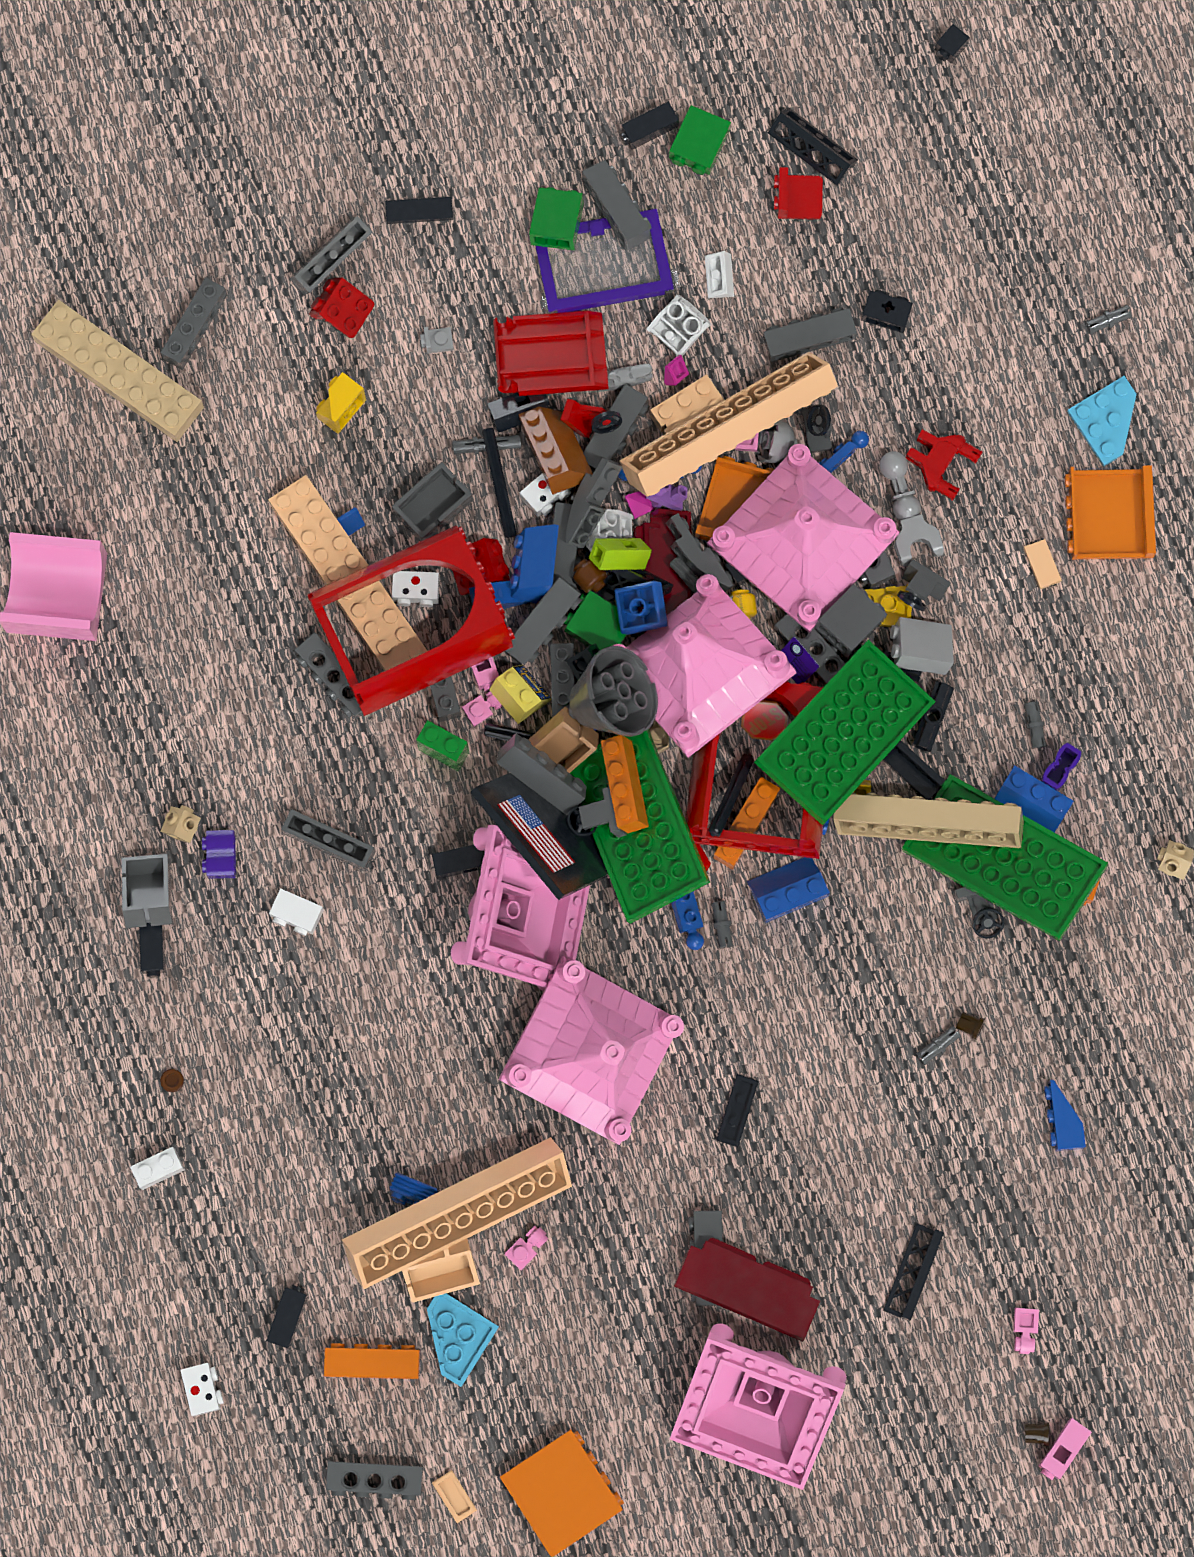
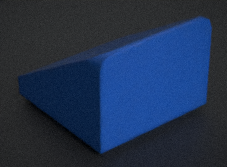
M355 507L337 518L348 536L365 526L359 511Z

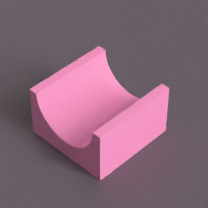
M10 532L11 579L7 603L4 611L0 612V624L6 633L97 641L107 552L101 541Z

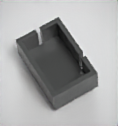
M441 462L391 507L393 514L421 542L438 533L437 527L439 526L442 529L473 501V496L459 479L456 481V476Z
M168 854L121 858L122 912L125 927H147V923H151V926L172 924L171 871Z

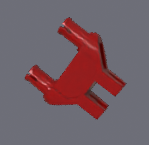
M922 429L917 437V442L931 449L926 456L911 447L906 454V459L921 468L926 487L930 492L938 491L953 501L960 488L944 480V472L955 455L961 454L976 464L983 451L967 443L962 435L938 438Z

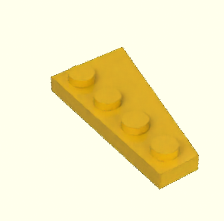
M908 584L899 587L891 586L883 589L865 590L868 597L874 603L877 602L882 605L887 613L884 622L880 626L892 627V625L896 624L899 617L911 619L912 607L897 596L900 590L909 592L906 590Z

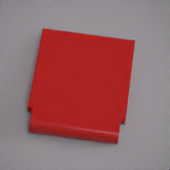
M577 311L513 316V320L506 317L505 323H498L497 317L493 320L497 383L500 392H519V396L609 389L602 313Z

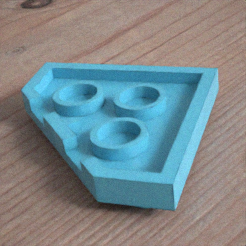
M1125 376L1067 410L1103 467L1121 457L1124 453L1136 399V392Z
M446 1293L435 1296L428 1306L427 1312L441 1375L462 1387L499 1326Z

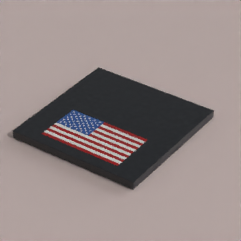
M511 773L476 786L471 791L472 796L558 900L609 876L593 834L588 837H578L571 833L566 824L567 815ZM572 812L570 815V824L575 831H577V817ZM582 828L580 833H589L591 832V829L589 828L584 830Z

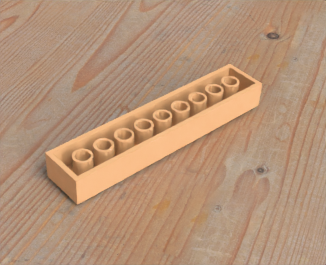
M807 352L621 459L619 462L628 483L647 497L655 495L663 487L676 483L682 476L695 472L701 465L714 461L720 454L733 450L739 443L754 438L758 432L773 427L777 421L792 416L796 410L811 405L814 400L821 396L831 393V390L838 387L830 364L811 352Z
M307 475L268 499L270 506L325 585L369 566ZM380 581L336 600L384 671L427 652V649Z
M550 1137L342 1239L353 1275L362 1288L366 1289L572 1187L563 1151Z

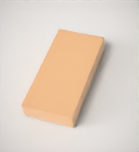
M1045 539L1024 546L1023 549L1039 589L1062 581Z
M452 1470L432 1482L456 1523L477 1511Z

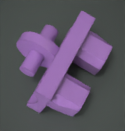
M669 484L660 489L657 494L646 496V498L651 500L652 507L660 508L663 505L672 510L681 511L683 509V501L687 498V487L681 484L677 487Z

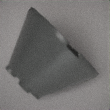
M610 646L600 650L594 655L575 686L572 687L569 698V715L585 727L622 736H637L648 730L657 714L658 696L655 683L650 682L646 673L648 670L647 666L635 653L624 647Z

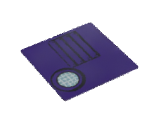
M795 637L781 650L785 653L789 663L796 671V674L791 677L796 684L805 683L819 668L817 662Z

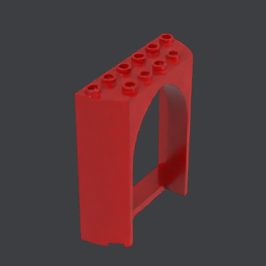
M455 525L306 594L364 716L513 647L512 640L515 639V636L510 626L507 627L505 624L504 609L500 601L495 602L494 599L496 597L490 581L485 582V570L480 561H475L474 547L470 540L465 541L467 538L461 526ZM432 565L449 568L462 574L475 585V597L471 612L463 626L454 636L438 647L360 683L323 608L327 604L394 573L415 566Z
M786 681L763 700L778 702L796 718L823 687L812 686L810 683L793 684ZM722 732L693 754L685 820L694 843L820 859L823 826L804 808L799 839L723 830L719 837H712L707 825L716 753Z

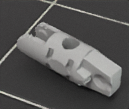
M646 363L608 371L609 389L598 391L622 389L625 384L631 387L648 382L653 378L651 373L652 366Z

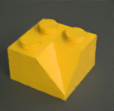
M343 372L339 377L335 376L328 385L330 387L328 389L329 397L327 400L323 399L316 408L317 418L337 434L341 432L366 401L364 388Z

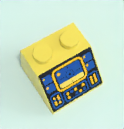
M524 665L513 666L495 679L489 689L518 724L552 700Z

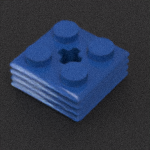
M650 581L614 590L622 634L629 635L668 625L661 582ZM642 604H644V609L642 610V612L638 611V607H641Z
M398 1172L395 1173L393 1182H391L392 1186H389L392 1200L401 1205H405L406 1202L413 1205L438 1193L437 1188Z

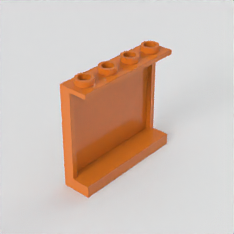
M728 456L717 457L695 537L709 541L713 537L715 529L723 526L775 469L766 468L764 470L757 468L756 464L750 462L742 464L735 462L734 458Z
M1152 465L1132 470L1074 471V467H1070L1068 474H1065V488H1069V496H1066L1065 505L1066 509H1070V518L1066 520L1067 531H1071V540L1067 541V551L1072 553V560L1154 558L1156 554Z
M569 1430L500 1476V1479L551 1557H554L623 1510L621 1507L624 1504L617 1491L612 1494L608 1487L611 1484L604 1471L599 1473L595 1465L598 1462L591 1451L586 1453L582 1445L585 1442L578 1431L573 1433L572 1430Z

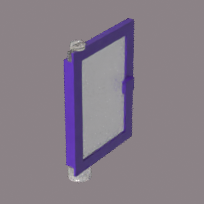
M657 209L640 212L642 217H646L651 224L650 239L627 251L606 218L580 222L574 251L535 246L545 297H541L543 310H548L549 314L573 312L679 291L677 268H669Z

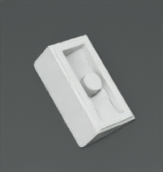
M721 251L705 255L708 298L734 297L731 254Z

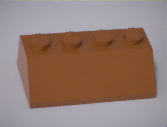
M539 406L518 415L528 443L552 495L580 485L586 473L591 475L593 473L573 430L560 420L563 412Z

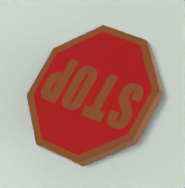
M762 700L742 715L741 727L752 739L772 741L787 727L788 713L778 702Z

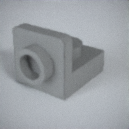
M424 327V334H421L420 337L422 348H427V354L454 350L451 327L428 330V327Z

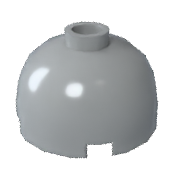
M779 420L773 427L759 432L758 445L762 443V456L758 455V459L760 462L781 463L787 457L789 449L797 444L794 431L788 423Z

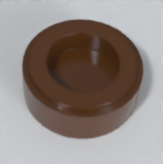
M176 1069L166 1070L161 1076V1086L167 1092H178L184 1085V1077Z

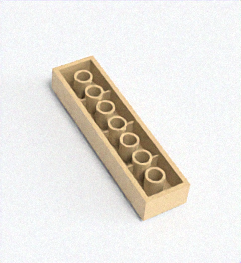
M59 299L31 334L37 344L176 442L180 440L204 408L202 400Z
M853 792L834 813V823L838 835L1021 848L1024 825L1022 808L1013 803L995 805L992 802L984 801L981 804L971 803L968 800L950 802L944 798L925 800L923 797L914 796L909 799L902 798L899 795L881 797L875 793L856 795Z

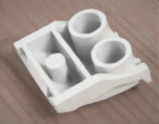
M676 295L651 322L647 330L659 338L677 357L678 355L683 356L698 337L712 324L689 301L680 295Z
M605 509L604 514L586 543V547L591 551L595 538H633V515L620 510Z

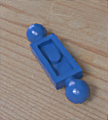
M856 431L852 435L851 441L845 445L841 443L834 449V455L831 458H824L819 464L832 473L855 453L857 448L862 449L868 445V434L864 431Z
M691 892L671 904L679 932H688L686 938L688 948L699 950L704 945V937L697 932V929L704 926L694 892Z

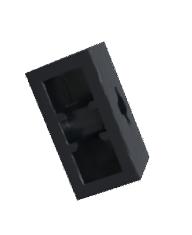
M870 290L861 321L904 334L913 303L909 302L905 297L897 296L895 298L888 296L886 292L881 290ZM886 307L891 308L889 313L885 312Z

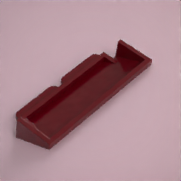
M657 509L650 513V523L644 522L634 529V538H641L651 549L650 558L644 570L674 584L671 593L664 596L666 616L694 595L691 589L670 566L671 561L677 557L670 547L676 539L666 524L672 516L678 513L681 518L683 517L689 525L688 530L692 535L691 511ZM638 607V611L642 612L644 607Z
M715 1238L705 1241L701 1249L690 1246L684 1255L674 1283L676 1288L802 1342L805 1340L820 1303L819 1300L810 1297L813 1286H811L808 1278L771 1262L757 1263L754 1255Z

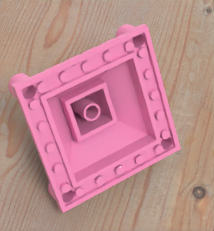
M795 444L789 449L787 457L723 526L715 529L713 537L707 542V545L810 633L821 616L862 576L900 532L896 529V524L892 519L882 518L813 459L807 446Z
M710 574L701 576L696 583L697 592L667 615L668 625L666 627L648 630L627 647L621 644L613 645L632 651L647 666L648 670L646 673L650 682L655 683L658 696V709L655 721L688 758L796 674L785 653L776 650L723 591L717 578Z
M488 825V827H481L476 830L473 841L475 847L478 850L484 851L485 855L482 861L478 887L468 907L471 921L467 942L458 941L452 946L451 958L457 965L476 966L537 985L540 990L544 991L562 956L576 960L590 885L558 900L498 826Z
M562 956L498 1080L620 1145L622 1141L629 1138L631 1134L630 1122L673 1038L682 1034L684 1023L679 1016L664 1012L588 970L580 961Z
M725 1324L713 1325L670 1440L803 1490L843 1394L847 1377L845 1372L839 1367L832 1366L826 1368L822 1376L815 1375L804 1369L796 1368L778 1352H756L746 1347L738 1346L732 1343L734 1333L729 1326Z

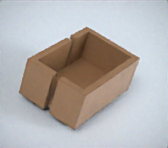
M565 706L528 740L535 748L545 752L552 761L564 766L567 772L570 773L597 749L599 734L594 729L585 727L576 719H573L569 715L568 708Z

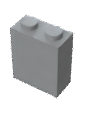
M899 617L896 624L892 625L890 630V638L893 639L891 657L894 658L895 665L903 669L946 675L954 664L952 625Z

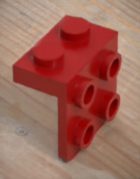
M779 167V174L774 175V188H778V196H774V210H778V219H821L822 177L788 175V167Z
M343 277L328 279L323 286L324 291L320 297L313 301L311 305L312 310L309 315L315 319H324L348 338H354L375 305L374 301Z
M482 538L472 543L475 550V561H480L485 570V582L510 581L509 568L505 564L502 554L503 548L497 539ZM452 570L459 594H470L469 588L475 587V585L462 574Z

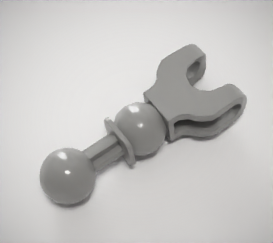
M897 451L886 453L880 460L879 468L882 475L892 481L896 494L891 500L894 502L893 513L900 520V533L894 543V549L900 565L905 567L911 562L910 547L915 542L927 544L934 557L943 556L944 547L939 530L924 521L923 515H920L921 504L914 496L915 491H908L904 478L908 470L906 457Z

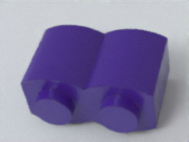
M1069 743L1064 744L1054 757L1053 763L1045 770L1040 781L1059 791L1066 782L1069 773L1073 771L1079 762L1081 751Z
M206 831V837H202V850H206V859H202L203 873H207L208 879L236 878L235 831Z

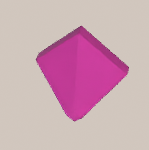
M678 355L665 366L664 383L666 386H676L689 375L682 355Z
M640 491L625 496V502L634 519L655 510L651 505L652 502Z

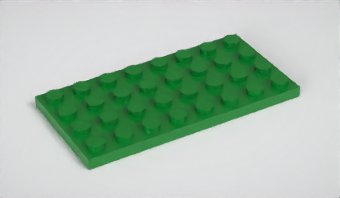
M867 640L754 763L823 826L936 701L871 641Z
M649 729L637 736H625L633 743L649 827L627 833L626 836L618 838L610 832L609 823L599 825L593 833L626 921L630 924L711 883ZM601 743L598 744L597 749L570 772L572 776L581 779L587 786L585 799L580 803L581 806L604 800L602 789L609 787Z
M951 774L934 798H944L950 802L968 800L971 803L981 804V802L988 801L995 805H1004ZM1024 815L1021 848L907 840L901 848L902 852L1058 941L1062 939L1108 867V862Z

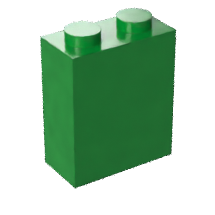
M690 105L669 150V158L672 159V163L680 167L684 165L689 166L693 172L699 175H704V173L710 175L731 130V122Z
M552 187L539 188L529 232L531 245L574 251L584 207L583 193L575 190H556Z
M589 591L587 596L582 594L580 597L582 601L578 604V610L575 614L570 612L567 620L563 623L567 625L564 632L587 647L589 644L593 645L596 643L600 650L615 644H621L627 634H622L620 631L617 607L592 591Z
M428 720L416 739L419 751L458 772L469 754L467 741Z

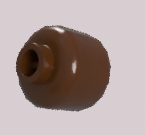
M584 559L573 569V580L585 593H589V591L597 593L605 586L606 572L599 570L591 560Z

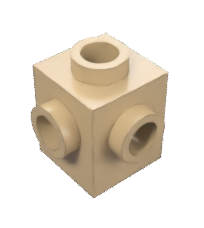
M181 805L180 808L171 806L165 816V822L160 832L176 840L191 843L201 818L194 815V810Z
M1169 840L1167 847H1161L1157 860L1160 861L1158 870L1169 876H1175L1184 880L1192 864L1194 850L1182 843Z

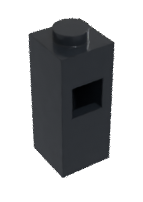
M668 101L622 124L620 137L624 145L629 144L631 150L679 127V119Z
M519 392L487 403L498 433L521 425L518 414L539 406L547 408L546 406L550 405L546 394L519 396Z
M469 845L431 854L437 879L481 870L485 855L484 851L478 850L475 845Z
M147 923V927H139L140 971L143 974H147L149 978L160 977V973H166L164 925L151 926V923Z
M292 1285L291 1289L284 1288L266 1339L267 1342L287 1349L291 1348L308 1299V1295L304 1294L305 1289Z

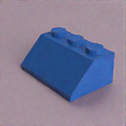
M559 525L528 527L515 537L514 548H516V555H514L511 567L514 568V573L509 583V588L512 589L511 598L537 604L552 587Z
M1015 765L994 798L1003 804L1013 803L1018 805V807L1022 808L1024 816L1054 833L1074 802Z
M807 857L747 881L765 923L827 898L830 894L814 860Z

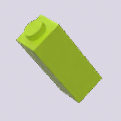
M595 538L589 559L599 570L645 569L650 558L651 549L641 538Z

